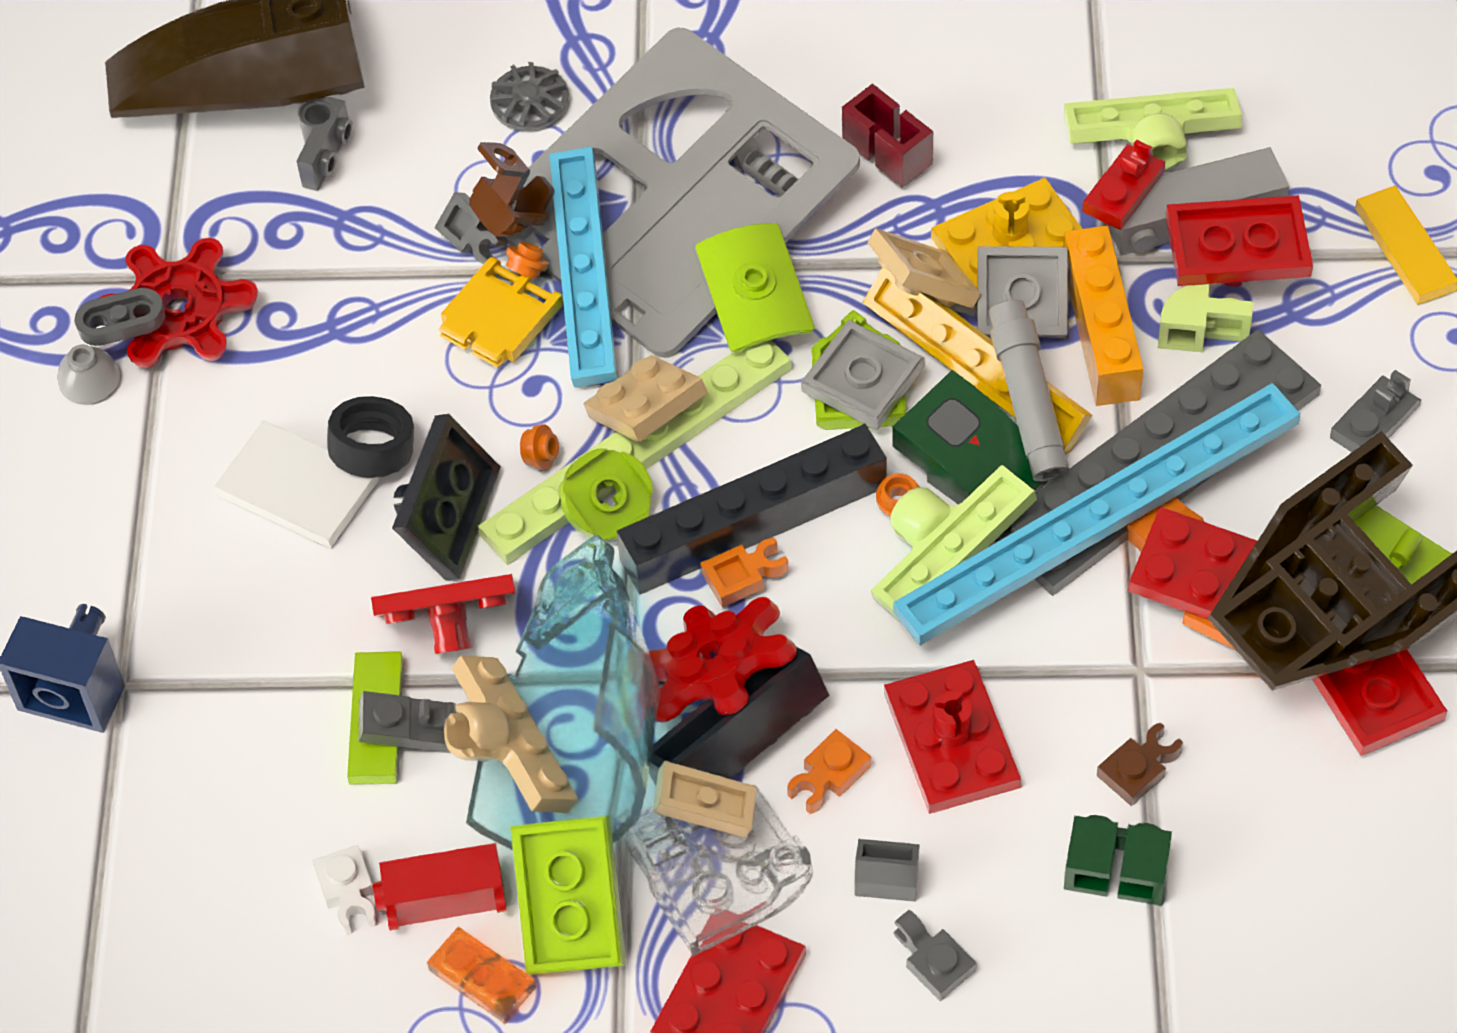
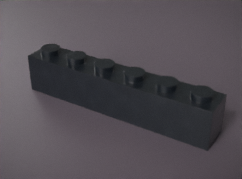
M865 423L616 530L620 561L637 592L641 595L701 569V562L737 546L743 545L744 549H747L765 539L777 536L875 493L880 483L887 477V457Z

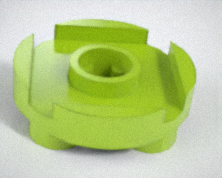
M599 448L587 452L569 466L558 488L561 506L569 523L579 533L595 542L617 540L616 530L647 518L650 512V495L653 494L651 478L646 468L637 458L623 451L620 453L615 450H607L608 448ZM599 483L605 488L615 487L617 493L612 497L615 502L613 507H610L607 503L601 504L596 496L599 494L597 489Z

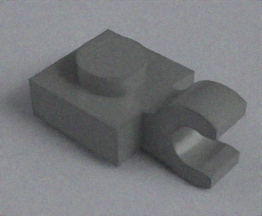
M910 909L894 921V924L898 927L893 932L894 936L913 953L907 958V969L939 1001L976 971L977 962L944 929L934 937H931L923 922Z

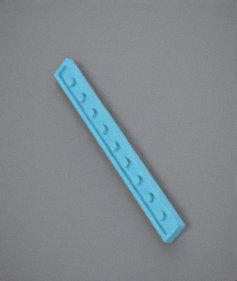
M1271 383L894 601L893 613L921 646L1299 425L1301 414L1279 389Z

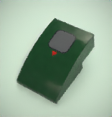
M951 370L892 426V447L927 472V482L957 504L962 503L1001 465L1031 487L1035 494L1048 482L1033 480L1018 425L993 401L954 370Z

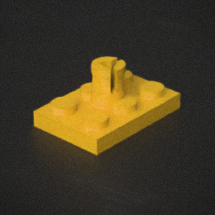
M1042 178L1013 192L1002 193L993 201L931 227V239L938 249L948 253L977 288L978 246L1063 247L1064 231L1083 228L1047 179Z

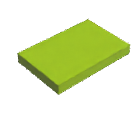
M610 815L510 826L526 975L625 965L626 956Z

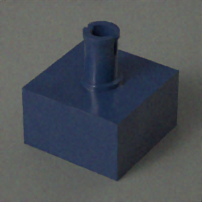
M79 604L69 628L20 616L0 656V671L17 711L104 733L125 688V683L108 638L97 636L101 625L106 619L104 612L91 605L88 614H86L87 604Z

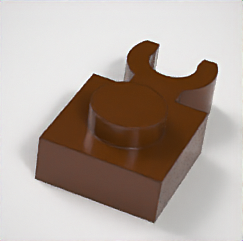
M1161 722L1150 727L1146 735V742L1142 746L1134 739L1129 738L1097 766L1096 776L1130 806L1134 805L1165 777L1166 767L1161 763H1171L1181 754L1183 741L1179 738L1170 746H1162L1157 743L1164 735L1165 726Z

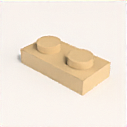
M664 761L658 770L653 813L745 838L752 830L757 786Z

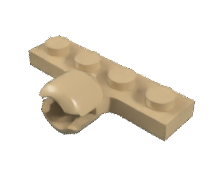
M461 655L451 669L470 702L457 704L455 706L456 712L460 713H451L445 720L444 740L449 751L455 757L465 761H490L496 759L502 762L508 768L532 812L569 813L579 799L568 782L565 772L560 768L548 747L545 737L540 733L528 712L525 702L520 698L508 677L505 667L497 657Z

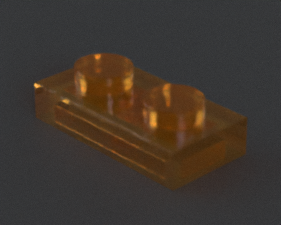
M459 926L427 961L428 970L503 1024L508 1022L536 989L535 979Z

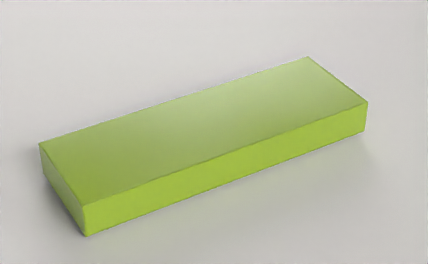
M402 651L355 652L347 770L349 785L397 784L399 747L358 742L359 699L363 691L402 696L404 660Z

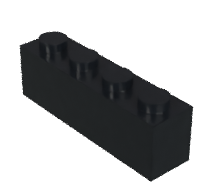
M796 646L797 654L789 663L777 668L758 670L746 680L744 687L749 694V700L741 710L730 715H722L716 711L714 701L707 699L640 754L655 786L657 784L658 770L664 761L730 779L766 748L774 744L802 718L809 715L814 708L830 696L811 654Z

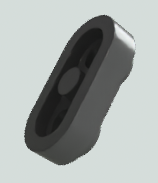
M138 288L86 302L77 310L74 323L82 341L92 346H102L155 331L164 322L165 309L157 292L148 288Z

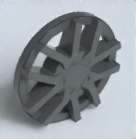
M528 62L529 66L516 68L515 64L510 66V71L491 84L490 105L498 121L509 128L520 131L540 130L557 122L564 115L569 105L567 83L559 75L557 69L551 70L541 66H534L533 62ZM530 75V78L527 81H522L520 76ZM562 94L561 101L554 98L555 96ZM498 106H505L508 108L503 113ZM544 107L552 108L555 112L550 114ZM517 112L522 113L519 121L512 119ZM532 114L541 118V120L528 122Z

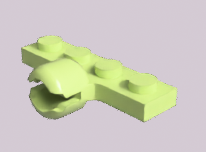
M1235 88L1064 103V120L1070 144L1118 139L1129 140L1134 144V141L1137 139L1152 146V155L1166 162L1164 173L1177 168L1186 158L1187 151L1185 146H1187L1185 134L1241 128L1242 113Z
M1003 465L989 476L968 498L956 506L947 504L929 488L916 487L909 490L896 503L890 520L895 533L913 548L901 562L870 590L873 598L897 618L893 613L894 601L989 547L1037 500L1035 491Z

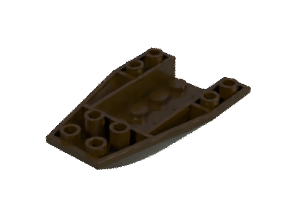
M226 0L163 24L134 40L105 61L111 118L281 107L290 104H302L304 101L335 94H347L353 90L365 88L361 63L351 26L350 14L352 12L350 1Z

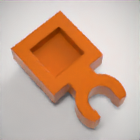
M775 538L761 541L753 553L747 554L743 545H740L700 563L701 573L722 608L763 590V576L770 578L780 577L789 570L786 556L778 560L767 559L769 555L778 552Z
M835 729L804 759V769L808 773L798 774L789 781L787 795L793 799L803 790L812 792L813 795L806 801V811L809 814H813L822 807L825 792L830 789L840 797L872 766V757L839 730Z

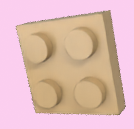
M877 228L874 229L867 243L879 257L878 263L890 271L896 278L895 284L898 288L914 296H918L920 292L931 295L936 301L948 307H953L956 303L973 309L981 293L946 251Z
M650 355L635 362L628 372L615 381L600 387L597 394L585 401L583 405L589 418L639 443L708 392L702 378Z

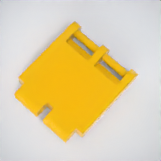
M490 257L441 312L442 325L439 331L442 333L440 337L464 350L471 346L473 355L497 368L507 359L514 363L564 303L563 294L557 291L550 293L533 284L532 278L523 275L518 276L503 268L500 260ZM498 274L503 278L513 282L514 284L511 286L508 283L496 278L495 275ZM529 291L546 301L543 303L526 293Z

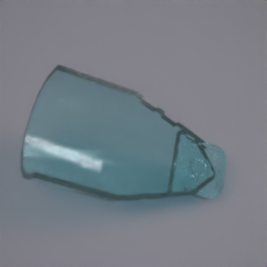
M598 535L587 539L557 562L542 579L538 588L534 609L515 651L522 656L515 676L511 673L507 674L520 698L525 702L527 710L540 733L545 737L547 745L560 768L565 772L568 782L579 799L569 813L532 812L508 768L502 762L496 759L477 762L466 824L481 835L513 850L510 826L610 815L614 843L626 834L641 815L647 789L660 687L624 582L612 568L615 553L614 547Z

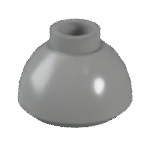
M85 344L74 346L60 362L57 372L58 387L63 396L72 402L80 404H90L105 399L115 390L120 378L119 368L115 360L106 351Z

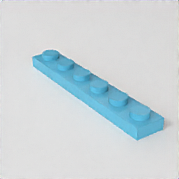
M592 147L550 153L571 381L574 387L612 382L618 379L595 155Z

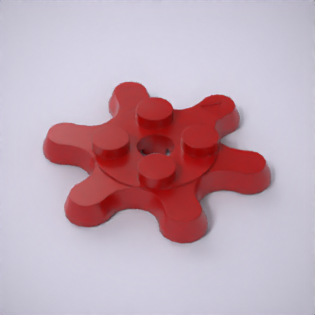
M202 238L192 245L189 254L185 258L173 262L161 259L156 250L148 245H138L128 251L125 262L128 269L136 276V281L130 290L148 288L157 292L165 309L164 322L158 329L135 337L128 345V358L136 366L150 368L157 363L164 350H175L183 344L194 347L196 353L207 361H215L223 356L227 347V339L224 333L218 329L217 325L221 323L223 316L227 313L251 309L258 298L257 286L247 279L224 281L216 277L214 271L220 264L224 254L220 241L215 238ZM114 294L102 295V296L99 297V298H103V297L110 296V295H114ZM175 299L188 301L184 306V311H181V309H168L166 306Z
M758 597L749 602L736 615L732 611H724L715 615L703 605H697L687 610L683 616L685 632L672 636L667 642L666 649L647 651L641 654L635 662L636 676L640 682H665L649 701L650 714L653 720L661 723L668 722L680 715L689 704L702 699L714 701L716 711L722 715H730L741 710L749 700V694L744 687L746 680L758 670L784 666L797 654L794 642L785 635L763 636L764 632L780 616L781 612L778 605L767 597ZM714 651L717 656L711 659L710 652Z

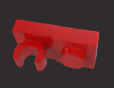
M1136 139L1133 146L1127 144L1084 199L1082 212L1121 231L1164 173L1166 162L1153 156L1152 146Z

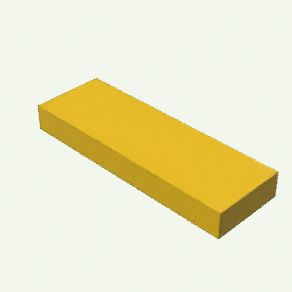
M1396 185L1356 200L1355 210L1417 305L1457 291V277Z

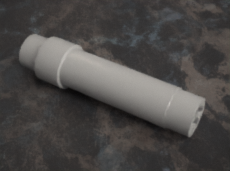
M1018 299L1003 301L994 305L989 310L993 325L990 335L997 360L1001 361L1033 480H1053L1068 473L1069 468L1039 355L1041 345L1034 321L1028 318L1024 301Z

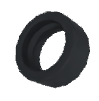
M363 396L344 401L332 410L328 420L327 449L329 458L338 468L351 475L374 478L385 477L399 472L409 463L413 453L414 423L412 416L402 405L387 398ZM372 429L385 432L394 437V439L384 443L367 444L357 442L347 435L359 430Z

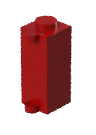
M496 843L379 862L381 881L372 882L376 910H386L389 931L399 930V926L493 910H496L497 913L507 911Z

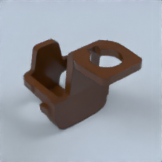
M480 142L477 150L497 172L495 179L481 176L473 188L469 203L475 215L493 235L509 237L514 233H520L527 226H543L549 218L545 210L554 194L553 186L543 176H535L524 186L530 175V169L517 153L501 143ZM495 154L503 156L505 158L504 162L499 160ZM516 200V206L513 210L512 205Z

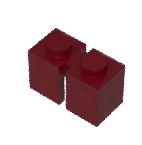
M873 83L842 106V138L858 150V153L868 161L875 157V166L902 188L933 164L934 131L909 111L905 110L900 114V104Z

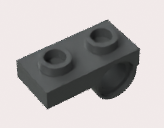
M321 97L304 101L298 109V117L305 144L296 160L302 188L319 191L325 177L331 176L334 171L336 155L341 145L347 144L351 137L353 124L352 120L348 118L345 100L333 97Z

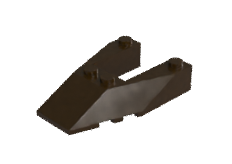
M1382 431L1281 503L1208 617V620L1272 691L1408 650L1457 620V551L1411 584L1354 522L1394 493L1413 466Z

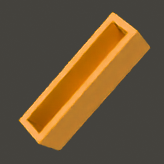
M1100 226L1064 231L1063 247H1067V286L1095 405L1100 406L1140 400L1144 369L1109 227Z

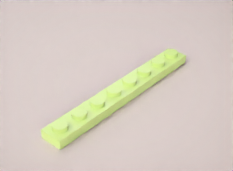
M772 340L751 346L739 353L732 352L698 376L703 379L708 392L706 395L638 443L615 432L587 452L599 448H608L607 450H615L620 453L623 451L633 455L648 469L792 370L791 359ZM574 461L478 525L480 537L506 565L569 523L561 506L558 488L564 479L567 469ZM599 483L597 486L599 494L596 497L600 502L616 491L613 486L605 488Z

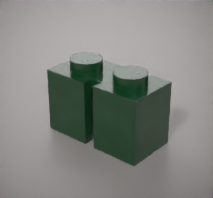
M1074 815L1065 866L1063 890L1107 897L1114 852L1117 849L1124 851L1117 899L1161 906L1172 831L1162 830L1150 823L1128 824V828L1118 827V822H1113L1105 816L1089 815L1082 817Z

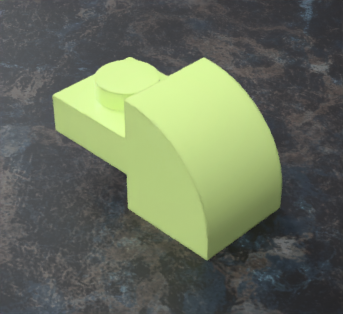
M1209 284L1185 286L1174 292L1163 306L1158 348L1202 353L1204 338L1241 342L1250 335L1253 302L1241 301L1235 298H1209Z

